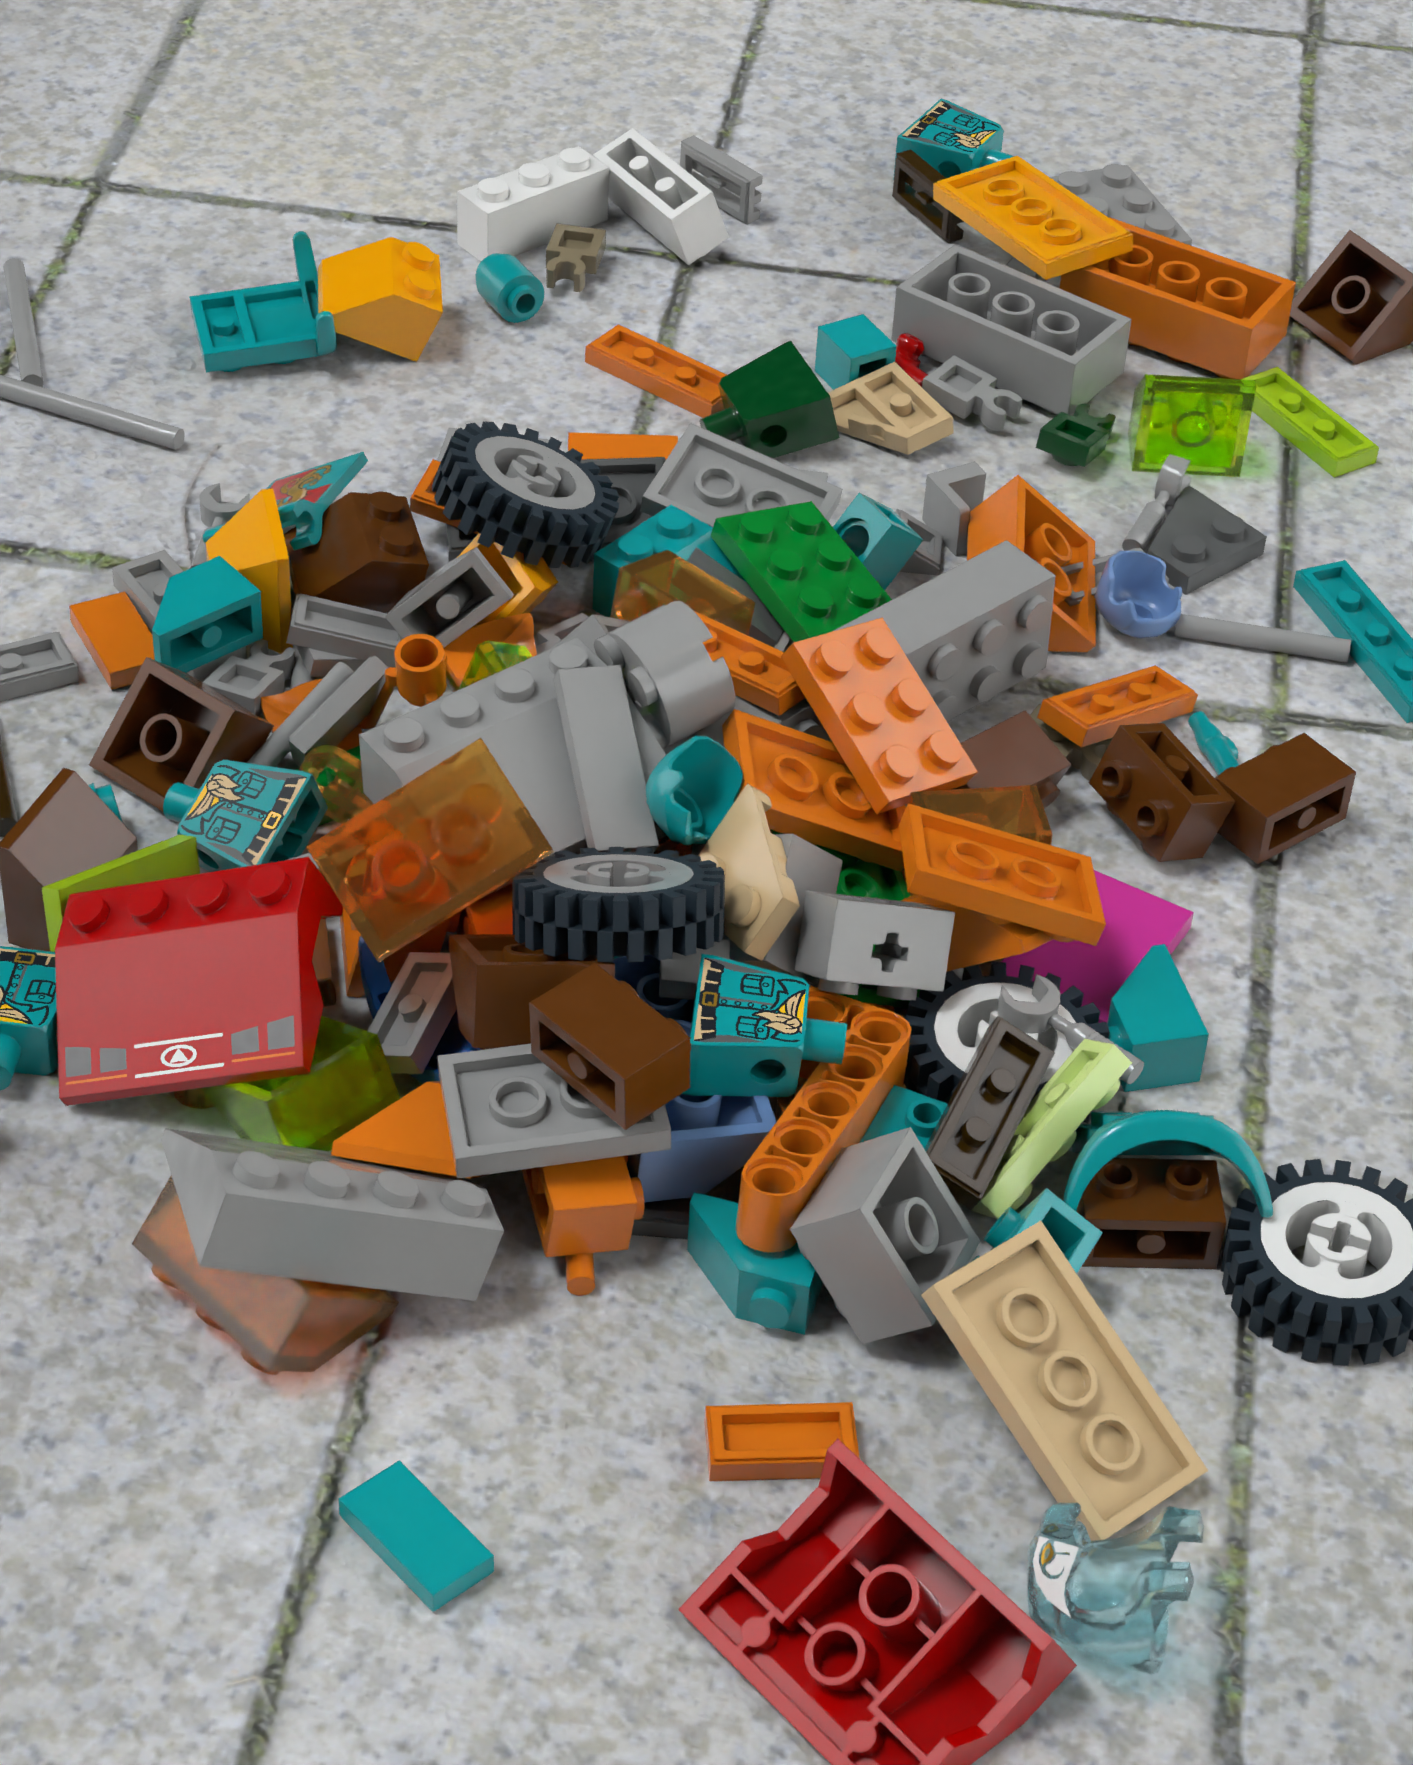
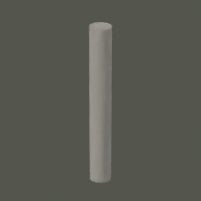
M1181 614L1177 621L1174 634L1177 637L1340 662L1348 661L1351 646L1350 639Z
M338 662L247 763L276 767L291 751L289 736L354 671L345 663Z

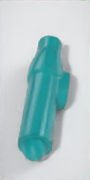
M1204 712L1193 713L1188 719V724L1194 732L1199 749L1207 757L1217 775H1220L1227 768L1240 765L1237 761L1238 750L1232 740L1224 736L1210 722Z

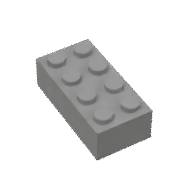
M954 244L896 287L891 341L897 342L899 335L903 333L911 334L924 343V351L921 356H927L944 363L955 355L997 378L996 387L999 389L1012 391L1022 399L1043 407L1049 413L1058 415L1060 412L1072 415L1075 413L1078 405L1086 404L1124 373L1132 319Z

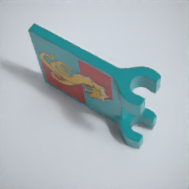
M364 452L276 479L266 488H273L282 528L292 525L296 526V536L290 541L293 550L315 545L320 541L323 512L366 465L368 459ZM225 524L209 528L204 532L202 539L205 545Z

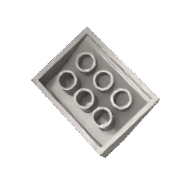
M577 637L359 734L364 794L469 904L512 884L514 868H519V864L524 861L534 862V857L540 855L555 857L554 852L568 850L572 853H577L581 848H587L553 678L558 669L607 665ZM627 693L645 783L647 784L651 772L666 754Z
M165 1128L161 1139L199 1267L476 1301L504 1232L487 1189L456 1176L331 1156L329 1151Z

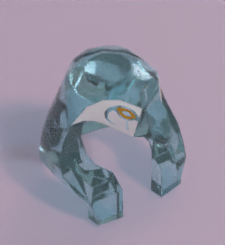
M1056 1503L1051 1505L1044 1512L1039 1529L1030 1542L1027 1552V1598L1030 1618L1050 1637L1102 1662L1118 1668L1147 1674L1158 1673L1166 1655L1169 1605L1174 1601H1188L1194 1584L1190 1562H1171V1559L1179 1542H1203L1204 1524L1200 1510L1168 1506L1153 1520L1135 1532L1117 1538L1091 1541L1085 1525L1077 1517L1081 1512V1505L1079 1503Z

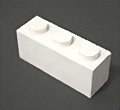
M630 129L593 154L595 158L609 167L610 200L688 265L705 256L713 248L729 238L713 192L635 129Z
M578 146L566 148L559 154L535 163L523 164L516 170L494 178L483 179L476 185L457 191V244L479 261L496 253L516 256L549 243L556 223L589 228L607 221L609 167Z

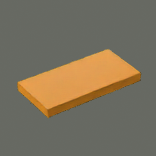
M1019 156L998 161L933 183V199L1045 280L1133 251V234Z

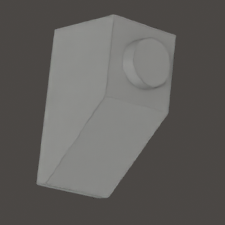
M476 547L448 562L405 594L385 617L402 639L413 634H427L437 638L443 647H446L510 600L514 594Z

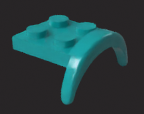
M296 232L292 239L298 281L189 296L192 318L206 373L214 371L234 372L243 367L269 363L288 364L297 359L331 354L336 350L333 314L328 311L318 314V273L311 241L306 232Z
M1151 1110L1133 1114L1132 1112L1092 1111L1091 1124H1080L1075 1130L1077 1136L1072 1145V1151L1079 1153V1156L1070 1173L1063 1199L1075 1211L1083 1192L1094 1175L1117 1155L1214 1156L1230 1162L1248 1183L1255 1197L1261 1217H1271L1273 1215L1270 1191L1258 1159L1249 1145L1236 1131L1221 1121L1214 1119L1213 1115H1200L1199 1112L1178 1110Z

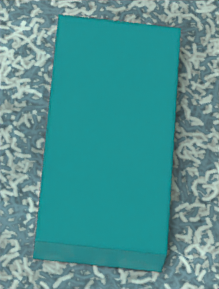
M400 1460L338 1499L339 1515L432 1612L494 1572V1555Z

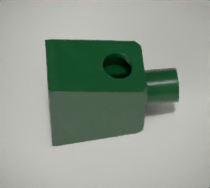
M792 341L776 347L722 377L718 386L724 409L700 419L701 428L731 441L739 439L743 446L770 458H776L840 438L830 395Z

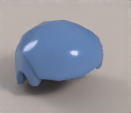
M1119 551L1108 559L1102 572L1095 595L1096 604L1104 619L1121 633L1136 638L1158 637L1172 628L1181 616L1180 599L1182 597V588L1176 587L1171 589L1167 585L1165 579L1167 566L1160 558L1142 551Z

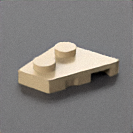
M895 362L828 392L839 432L907 455L954 433L953 416Z
M747 783L698 856L701 857V861L711 860L716 863V867H722L724 870V934L743 952L762 961L798 910L800 904L794 882L786 873L787 857L782 840L770 833L765 812L772 807L770 797Z

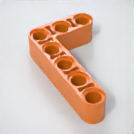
M809 986L807 1018L847 1023L842 1064L801 1060L799 1077L808 1080L744 1165L741 1175L736 1220L737 1237L744 1245L757 1251L769 1253L790 1249L797 1243L790 1229L841 1149L860 1143L893 1086L897 1085L902 1088L904 1086L912 1029L909 1022L903 1016L846 996L819 990L815 986Z

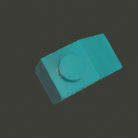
M221 556L170 577L152 628L154 659L187 673L262 639L261 591Z
M1153 945L1112 997L1107 1021L1110 1031L1108 1039L1144 1062L1142 1072L1132 1084H1127L1119 1078L1124 1092L1199 1082L1209 1033L1166 945Z
M694 1192L690 1201L687 1251L735 1318L758 1323L767 1328H778L805 1335L823 1281L811 1262L801 1253L798 1243L790 1249L781 1252L767 1253L754 1250L744 1245L737 1237L738 1203Z

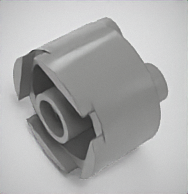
M673 601L667 605H662L594 641L596 655L607 666L621 665L626 692L662 749L720 720L723 715L734 709L736 702L732 677L724 657L722 656L712 662L703 642L713 638L701 618L681 601Z

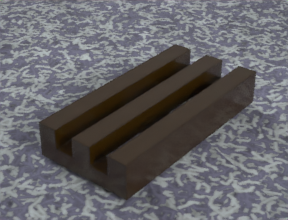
M911 149L897 153L892 196L947 243L963 239L964 230L957 224L964 221L933 199V183L946 178Z

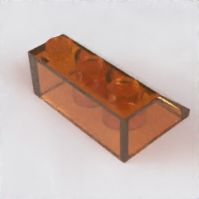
M482 738L474 741L306 847L378 962L554 852Z
M172 1175L132 1242V1245L153 1263L151 1271L159 1280L173 1288L182 1290L198 1305L195 1311L200 1319L208 1325L229 1334L243 1348L241 1356L247 1363L257 1370L271 1375H277L280 1371L314 1372L392 1315L399 1304V1301L390 1293L381 1289L199 1267Z

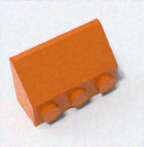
M1017 475L970 511L967 560L1007 540L1056 575L1048 651L1088 652L1096 646L1095 598L1091 594V588H1095V566L1092 565L1093 559H1095V540L1023 478ZM1083 562V568L1079 572L1066 575L1061 568ZM1072 590L1074 592L1084 590V597L1079 604L1070 607L1064 599L1071 595Z

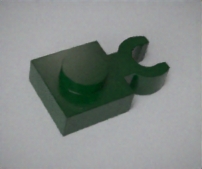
M1080 404L1076 407L1074 416L1060 412L1040 429L1035 448L1052 454L1053 459L1061 464L1085 467L1105 450L1116 416L1109 413L1104 418L1093 417L1088 414L1090 405Z

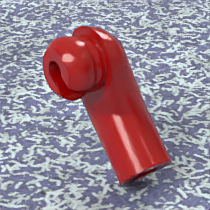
M903 333L899 335L896 342L895 363L922 387L923 378L928 375L919 369L921 361L918 358L924 351V343L911 334Z

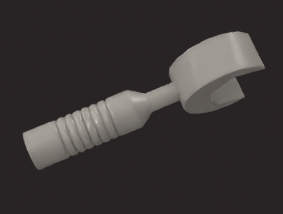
M1172 454L1166 458L1156 482L1155 501L1146 504L1122 543L1124 551L1139 547L1144 551L1166 515L1165 505L1174 506L1183 489L1190 485L1192 477L1184 475L1190 460Z
M220 483L210 485L199 495L201 521L209 528L227 523L250 501V494L246 495L239 503H220ZM203 534L190 568L207 561L206 545L202 539Z
M1038 974L1035 976L1032 995L1038 1002L1015 1001L1002 985L997 1014L1025 1033H1043L1054 1027L1065 1035L1068 1045L1074 1049L1079 1046L1084 1038L1114 1044V1042L1105 1038V1036L1096 1032L1085 1023H1071L1058 1015L1060 992L1057 986L1049 979ZM1114 1044L1132 1062L1120 1077L1127 1084H1132L1142 1072L1144 1062L1122 1047Z

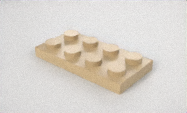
M1042 1221L1032 1225L933 1284L921 1294L1069 1521L1084 1525L1079 1536L1083 1539L1088 1550L1100 1544L1208 1471Z

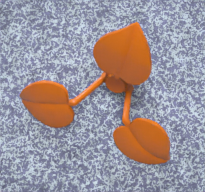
M531 613L508 616L475 626L446 647H443L437 638L427 634H413L402 639L394 651L396 668L389 667L385 670L386 681L370 713L325 758L360 745L359 734L362 733V729H371L376 726L395 687L398 688L400 695L410 704L422 707L439 699L445 692L447 684L455 692L536 656L534 624ZM322 679L300 684L280 694L261 697V709L267 722L274 725L271 730L272 733L277 730Z

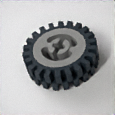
M483 421L481 427L476 423L466 424L465 429L458 428L449 441L432 484V491L436 492L434 499L437 505L445 506L443 514L449 520H461L458 529L466 535L477 531L481 534L478 543L489 548L496 542L504 546L501 552L502 555L513 559L517 551L524 554L525 563L536 566L541 557H543L549 568H560L562 562L569 568L579 567L581 561L588 564L593 560L594 553L599 551L604 543L620 504L617 502L619 498L617 490L611 489L612 481L608 476L598 475L600 468L594 462L580 463L583 454L574 448L564 452L559 449L561 441L550 437L548 443L538 440L539 432L529 428L526 429L524 435L519 434L514 424L504 423L500 430L494 422Z
M595 847L581 848L580 854H574L565 850L554 852L555 857L547 855L534 857V862L524 861L519 864V868H514L512 872L513 935H515V940L518 943H525V947L533 951L543 949L544 954L554 957L568 952V959L583 961L589 955L597 956V962H613L614 957L623 956L627 957L628 962H644V955H652L657 960L672 959L673 952L687 956L695 954L696 948L707 950L714 946V942H720L723 939L725 912L724 870L722 867H716V863L711 860L701 861L700 856L689 854L679 857V852L672 850L653 854V848L638 847L635 852H624V847H609V852H598Z

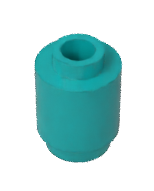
M491 254L478 265L475 274L477 290L506 321L512 323L523 322L532 318L539 311L544 301V287L540 280L516 257L509 254Z

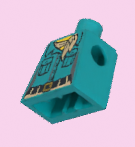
M942 98L897 137L896 155L911 149L945 178L1014 157L1001 152L1004 130L1000 124Z
M222 760L215 763L200 789L180 782L174 783L169 788L163 803L165 817L180 822L177 834L196 837L199 867L208 872L284 861L300 856L328 809L311 773L230 760Z
M0 946V1090H4L10 1085L14 1073L46 1076L53 1073L58 1067L55 952Z
M701 953L690 1032V1088L683 1092V1094L692 1096L789 1097L797 1089L801 1060L842 1064L847 1023L807 1018L810 985L803 978Z

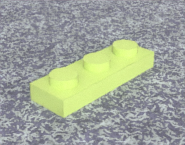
M1084 1038L1030 1102L982 1199L971 1211L998 1219L1009 1207L1016 1210L1027 1200L1033 1188L1031 1182L1048 1162L1057 1160L1071 1148L1077 1136L1075 1130L1092 1110L1099 1109L1107 1104L1117 1093L1120 1087L1119 1078L1132 1062L1114 1044Z

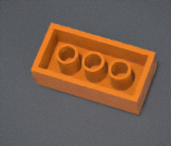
M1111 217L1109 218L1133 234V251L1061 275L1060 289L1132 319L1128 340L1129 345L1143 346L1165 354L1171 360L1190 363L1212 371L1218 377L1228 380H1240L1248 377L1286 336L1296 285L1295 281Z

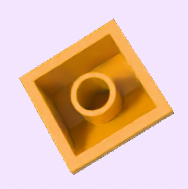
M389 237L322 259L318 266V314L323 311L331 312L334 318L335 332L417 362L443 314L439 255L433 253L421 243H407L394 237Z

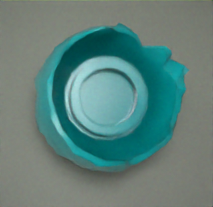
M694 736L682 743L660 760L651 772L646 784L647 805L653 820L669 839L677 844L681 843L686 846L706 844L736 800L743 779L741 766L719 742L707 736Z

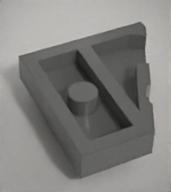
M1189 485L1183 489L1149 547L1148 554L1165 562L1167 566L1165 575L1169 578L1168 583L1175 588L1181 587L1182 593L1187 595L1263 555L1267 536Z

